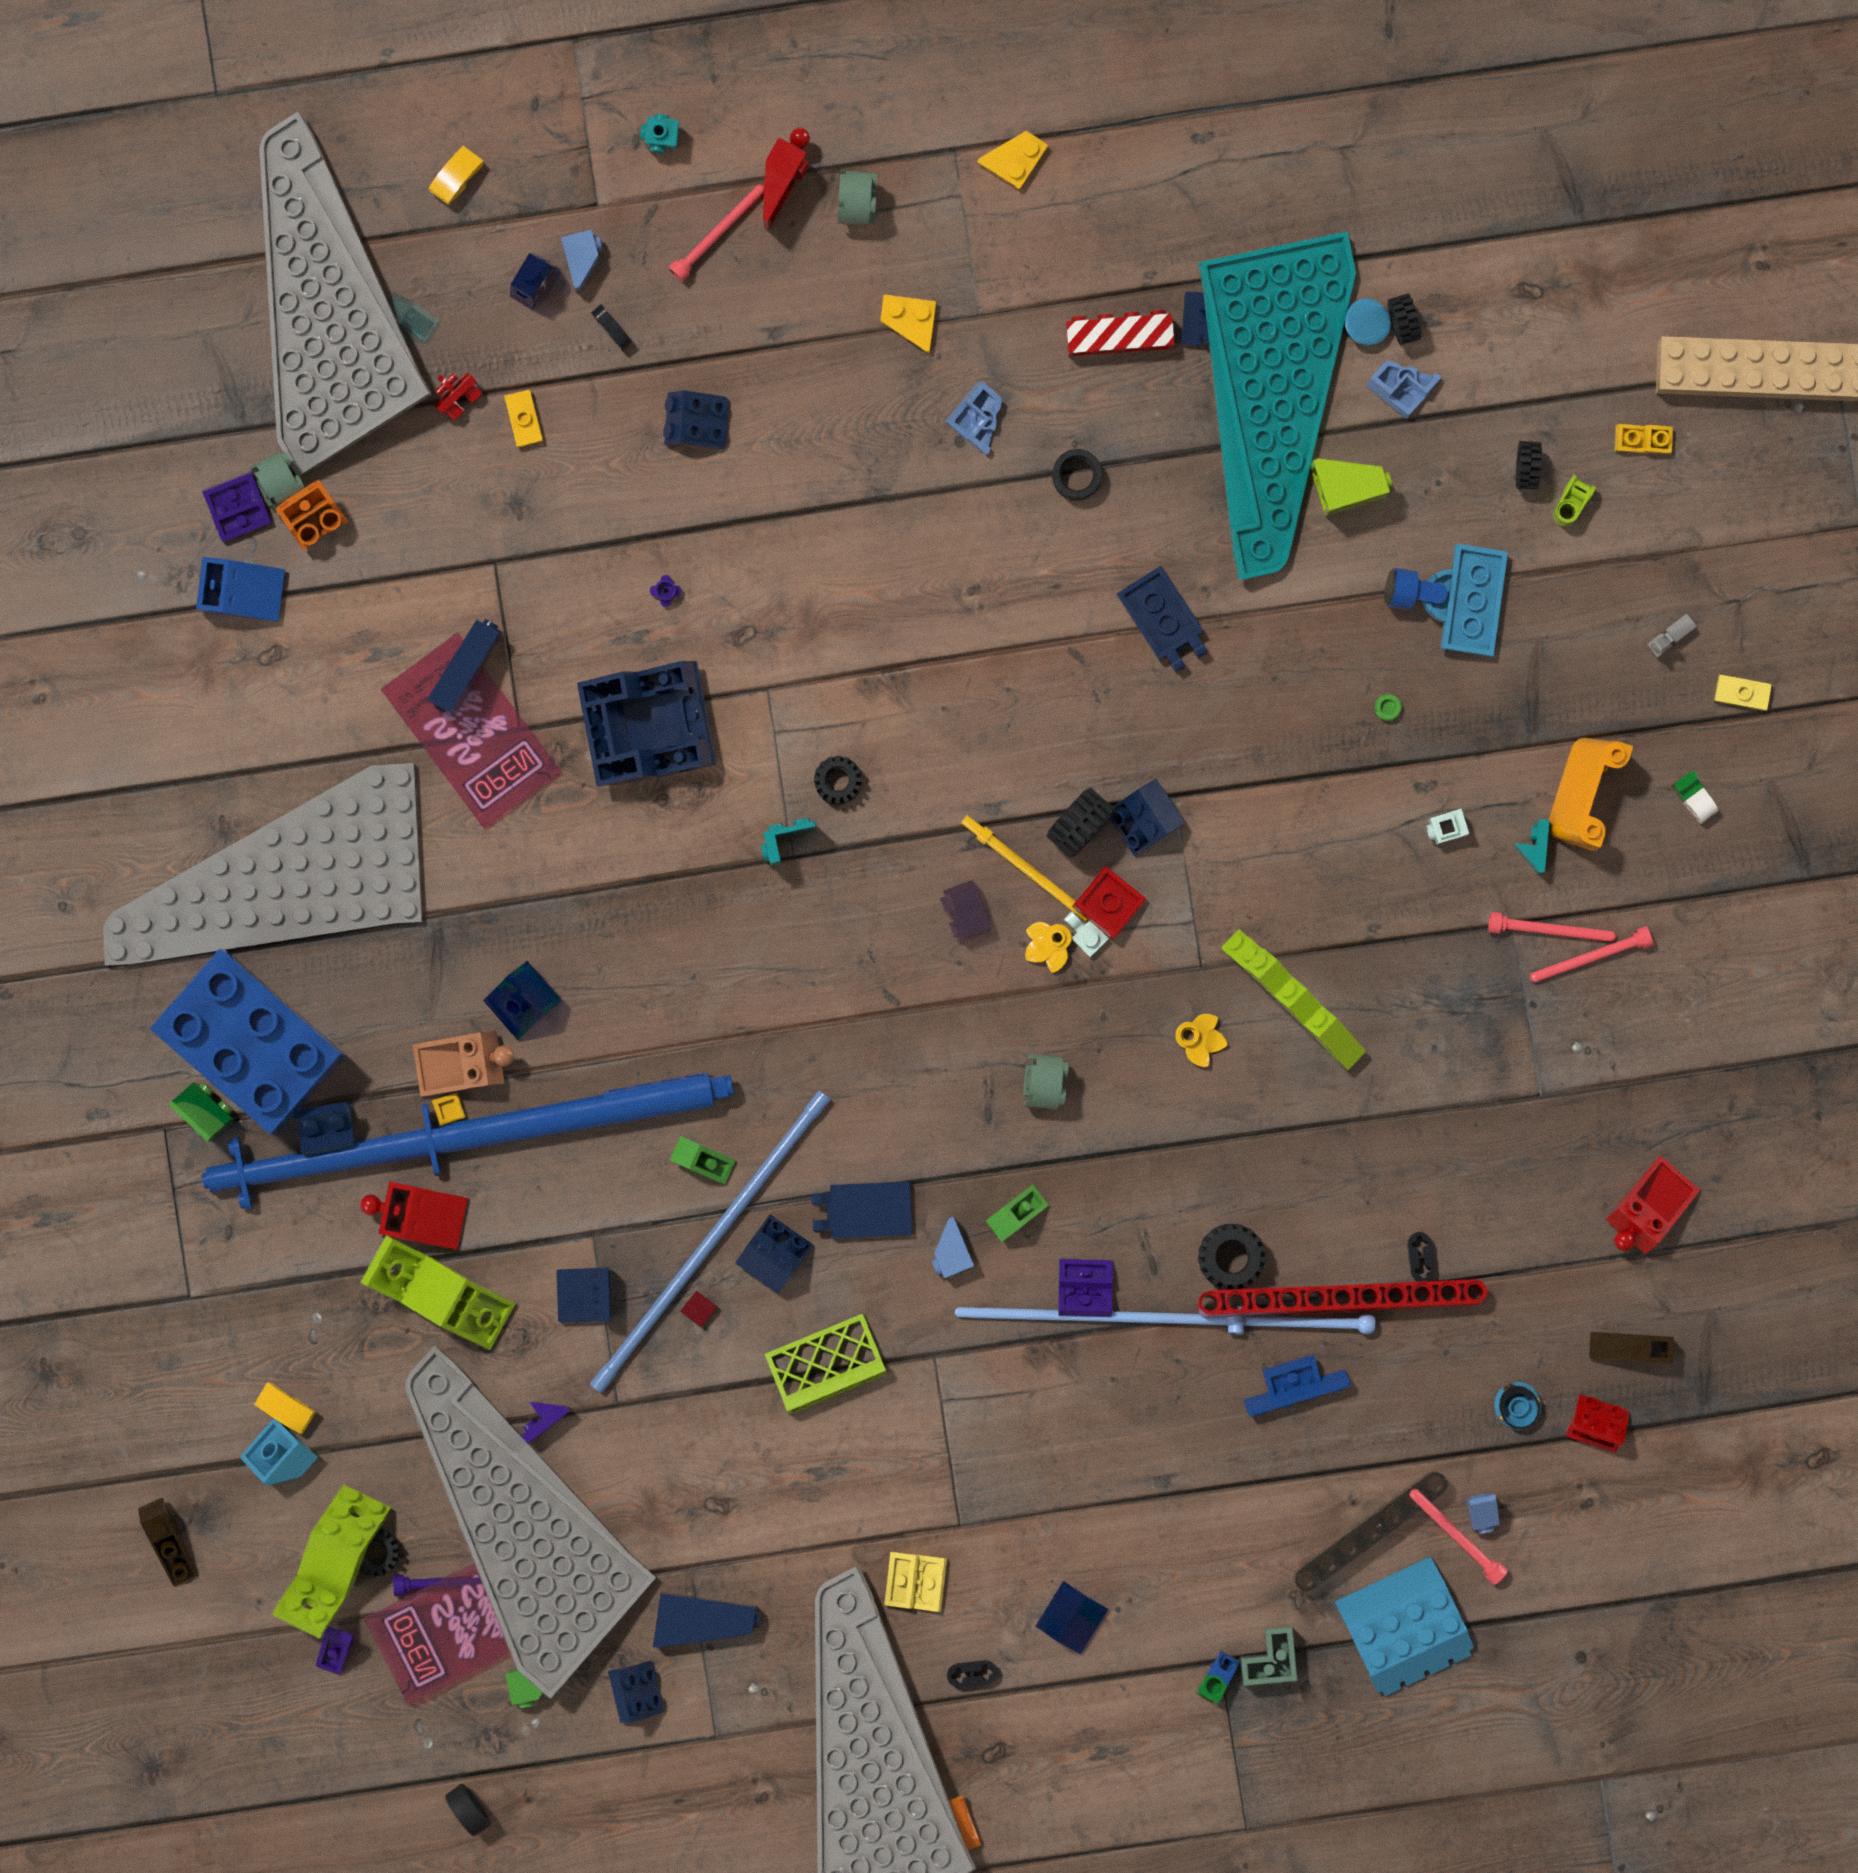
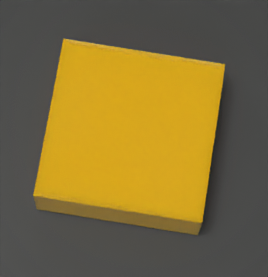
M457 1092L432 1100L440 1126L466 1118Z

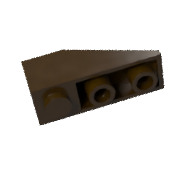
M1590 1332L1589 1358L1673 1364L1674 1337Z
M163 1497L139 1507L140 1524L172 1585L175 1586L198 1576Z

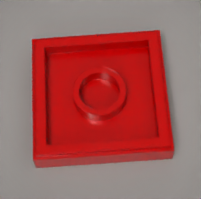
M1105 865L1072 907L1114 940L1146 898Z

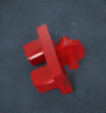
M452 373L445 379L440 374L437 379L441 385L435 392L441 396L446 390L448 391L433 406L442 414L445 413L456 420L464 411L456 402L462 394L471 403L482 395L480 389L475 384L477 380L471 374L466 373L452 386L458 377Z

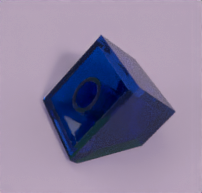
M526 961L511 972L483 1001L518 1041L545 1018L562 1000L532 965Z

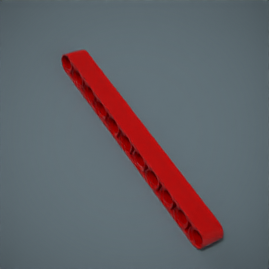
M1480 1280L1210 1290L1200 1295L1196 1302V1309L1203 1317L1216 1318L1474 1307L1485 1300L1488 1291L1486 1285ZM1469 1287H1475L1479 1290V1299L1474 1300L1468 1296L1467 1291ZM1442 1288L1452 1290L1454 1294L1453 1300L1447 1301L1443 1299L1441 1295ZM1416 1289H1422L1427 1293V1300L1425 1302H1420L1415 1298ZM1390 1290L1399 1292L1401 1296L1399 1303L1390 1301L1388 1298ZM1342 1292L1346 1294L1348 1303L1346 1305L1338 1304L1335 1300L1336 1293ZM1362 1292H1371L1375 1298L1374 1303H1365L1361 1297ZM1315 1293L1321 1297L1322 1303L1320 1306L1310 1304L1308 1299L1310 1294ZM1286 1294L1293 1296L1295 1306L1286 1307L1282 1303V1296ZM1261 1295L1268 1299L1269 1305L1267 1308L1263 1309L1256 1305L1255 1299L1257 1296ZM1204 1298L1213 1299L1216 1308L1212 1311L1206 1310L1202 1305V1300ZM1229 1298H1240L1242 1308L1238 1310L1231 1308Z

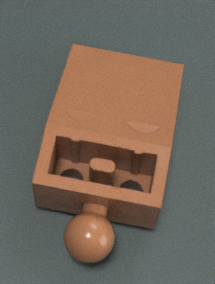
M496 1031L479 1032L413 1044L420 1097L504 1084L502 1066H508L514 1060V1052L509 1046L498 1045Z

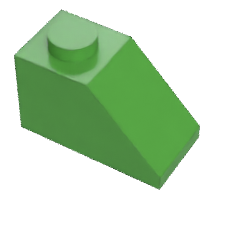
M680 1136L670 1158V1161L724 1185L736 1161Z
M1032 1184L988 1218L986 1222L1002 1242L1049 1206V1204Z
M517 1670L507 1671L505 1674L511 1704H518L519 1708L534 1706V1700H538L542 1692Z

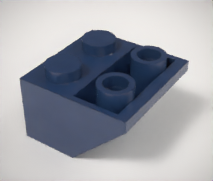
M1157 778L1113 806L1115 810L1110 818L1134 856L1185 823Z
M770 1214L735 1264L779 1294L813 1244Z

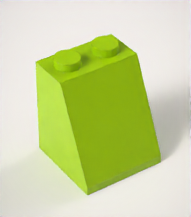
M1315 459L1310 465L1325 517L1386 499L1390 493V488L1393 487L1389 473H1384L1381 466L1326 459Z

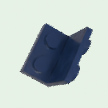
M610 1267L558 1269L556 1271L558 1321L560 1323L612 1321Z

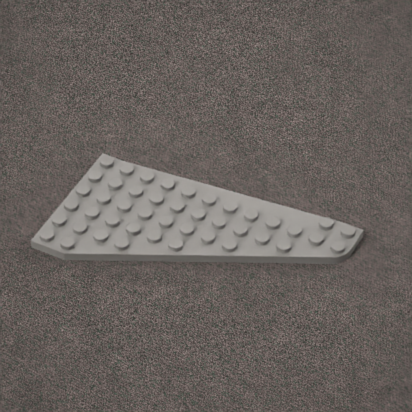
M296 112L265 133L261 140L259 151L277 442L282 451L289 457L295 474L301 478L428 398L432 393L415 364L317 141L303 115L300 112Z
M415 764L371 765L110 914L103 927L105 966L133 965L214 952L220 948L227 950L382 925L422 922Z
M433 1346L409 1373L405 1385L406 1395L516 1669L547 1698L551 1699L656 1577L625 1550L477 1390L467 1376L437 1347Z
M855 1566L825 1582L819 1588L815 1598L818 1873H969L975 1870L976 1867L964 1844L871 1590L860 1567Z

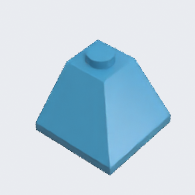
M273 1418L241 1454L240 1458L267 1486L301 1477L318 1456L289 1428Z

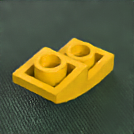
M462 146L438 173L428 190L449 205L466 189V182L483 167V160Z
M1617 424L1615 430V451L1670 454L1672 453L1673 427Z
M272 1382L266 1383L254 1404L269 1416L299 1434L304 1433L316 1411L300 1399L291 1397Z

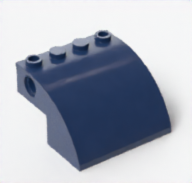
M679 661L638 672L623 671L577 683L597 787L659 778L717 765L697 661Z

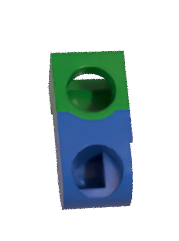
M1220 1650L1196 1689L1195 1694L1215 1705L1219 1704L1239 1664V1660Z

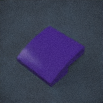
M251 471L202 490L222 542L271 523Z
M1059 1259L1058 1316L1112 1317L1113 1260Z

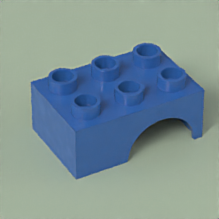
M221 948L149 1028L270 1135L279 1134L294 1117V1111L301 1109L347 1056L304 1017L294 1011L256 979L231 953Z

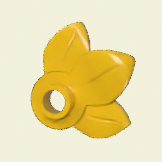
M1036 922L1026 929L1029 937L1033 939L1026 948V960L1030 962H1043L1046 960L1051 973L1059 971L1068 960L1067 947L1072 941L1070 929L1063 924L1051 926L1045 922ZM1056 932L1062 935L1061 942L1055 941L1054 935Z
M1212 1014L1198 1015L1193 1022L1182 1023L1175 1032L1176 1041L1181 1047L1185 1048L1187 1058L1198 1066L1208 1067L1209 1053L1220 1051L1227 1046L1224 1036L1214 1029L1218 1021L1217 1016ZM1186 1030L1192 1031V1040L1184 1039L1183 1034Z

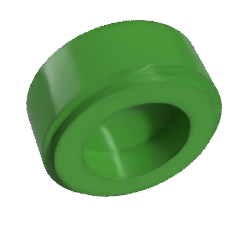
M1392 694L1380 696L1374 706L1377 717L1383 721L1396 719L1401 712L1400 700Z

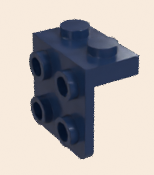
M686 390L668 393L665 402V410L667 412L666 424L663 429L664 445L674 447L687 444L715 449L725 448L729 408L728 398L726 396Z

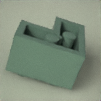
M1292 1626L1264 1627L1266 1654L1240 1656L1242 1684L1246 1686L1297 1681Z

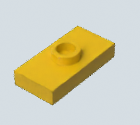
M526 390L504 396L517 448L543 442L531 391Z

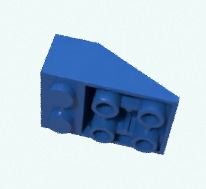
M203 557L196 610L201 613L279 622L285 569L234 560Z

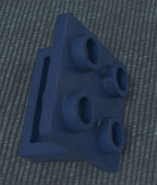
M1185 292L1181 337L1183 345L1209 346L1204 294L1202 292Z
M347 1102L294 1111V1119L300 1135L302 1155L321 1153L355 1145L352 1108L350 1105H347Z
M652 1661L608 1671L620 1723L626 1722L629 1724L664 1712Z

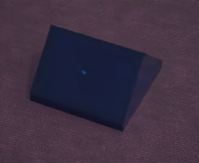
M1063 1581L1035 1626L1059 1643L1081 1654L1108 1611V1608Z

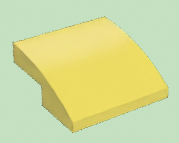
M890 1552L884 1605L941 1612L947 1558Z

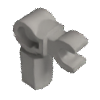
M1685 614L1664 631L1665 634H1659L1647 646L1658 657L1672 646L1671 642L1675 644L1692 631L1696 625Z

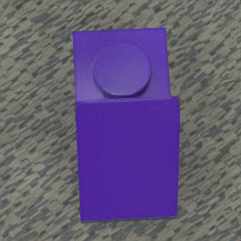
M530 1401L529 1403L541 1417V1420L538 1422L534 1418L523 1427L526 1432L521 1435L527 1444L571 1411V1409L565 1405Z
M328 1626L315 1666L341 1675L354 1641V1636L343 1630Z

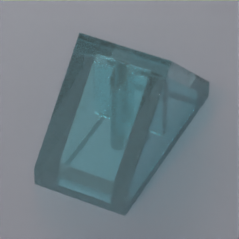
M394 292L388 303L399 327L421 341L426 342L439 320L416 302Z

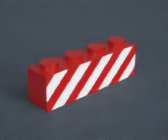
M1166 310L1150 311V315L1140 316L1139 312L1124 313V317L1113 318V314H1101L1097 316V319L1087 320V316L1071 317V321H1066L1068 357L1174 348L1172 313L1166 314Z

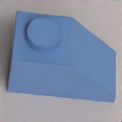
M592 229L561 237L576 292H580L600 260L598 252L603 251L599 235L593 236Z
M954 1217L948 1219L934 1253L936 1259L931 1260L937 1275L943 1274L944 1278L974 1266Z
M1488 1492L1464 1498L1472 1530H1478L1479 1534L1494 1531V1526L1500 1525L1495 1494Z

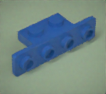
M1310 1355L1263 1369L1268 1392L1244 1399L1243 1401L1249 1416L1263 1415L1269 1410L1279 1407L1286 1408L1293 1403L1313 1400L1326 1393L1340 1392L1344 1388L1351 1386L1345 1370L1320 1377L1315 1357Z

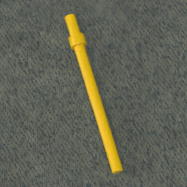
M968 815L963 819L961 824L977 836L976 839L983 845L985 843L1086 922L1087 919L1072 907L1076 902L1072 897L993 836L994 832L985 826L983 828Z

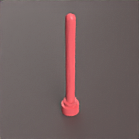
M757 185L684 259L675 260L668 267L678 280L684 282L690 276L691 266L764 194V185Z
M1492 911L1489 916V933L1499 934L1500 931L1505 932L1506 929L1610 942L1616 938L1613 931L1507 919V916H1503L1502 913Z
M1647 926L1636 929L1637 932L1632 933V937L1531 973L1530 980L1536 983L1636 946L1637 948L1643 947V949L1654 946L1650 931Z
M1413 1489L1410 1492L1411 1499L1484 1568L1485 1578L1491 1584L1495 1585L1505 1577L1508 1569L1502 1563L1495 1560L1491 1561L1419 1490Z

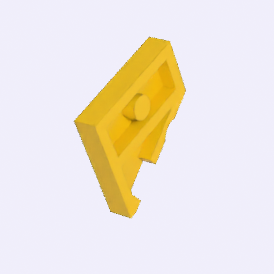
M1025 131L980 157L977 164L1020 191L1048 148V144Z
M884 295L880 322L920 347L924 352L930 353L936 301Z

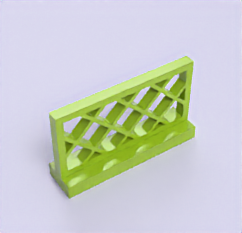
M863 1314L764 1354L789 1415L888 1375ZM858 1322H861L864 1330L860 1341L846 1336L849 1327ZM845 1328L843 1334L836 1332ZM831 1333L841 1337L835 1351L821 1346L825 1336ZM865 1337H867L870 1345L863 1343ZM820 1338L818 1344L812 1342ZM844 1339L858 1344L853 1358L839 1353ZM809 1344L816 1347L811 1361L797 1356L802 1345ZM861 1346L872 1350L875 1360L866 1364L857 1361L856 1358ZM795 1349L793 1354L788 1352L790 1350ZM820 1349L833 1354L828 1368L814 1363ZM780 1354L791 1357L787 1370L783 1371L776 1368L772 1358ZM837 1356L850 1361L847 1371L841 1374L831 1370ZM795 1359L809 1365L803 1378L789 1373ZM854 1363L860 1365V1366H858V1367L852 1369ZM812 1366L826 1372L822 1382L815 1384L807 1381ZM778 1372L784 1375L782 1381L779 1377ZM829 1374L835 1375L834 1377L828 1379ZM787 1377H791L800 1381L801 1384L797 1392L787 1396L784 1384ZM805 1384L810 1385V1387L803 1389Z

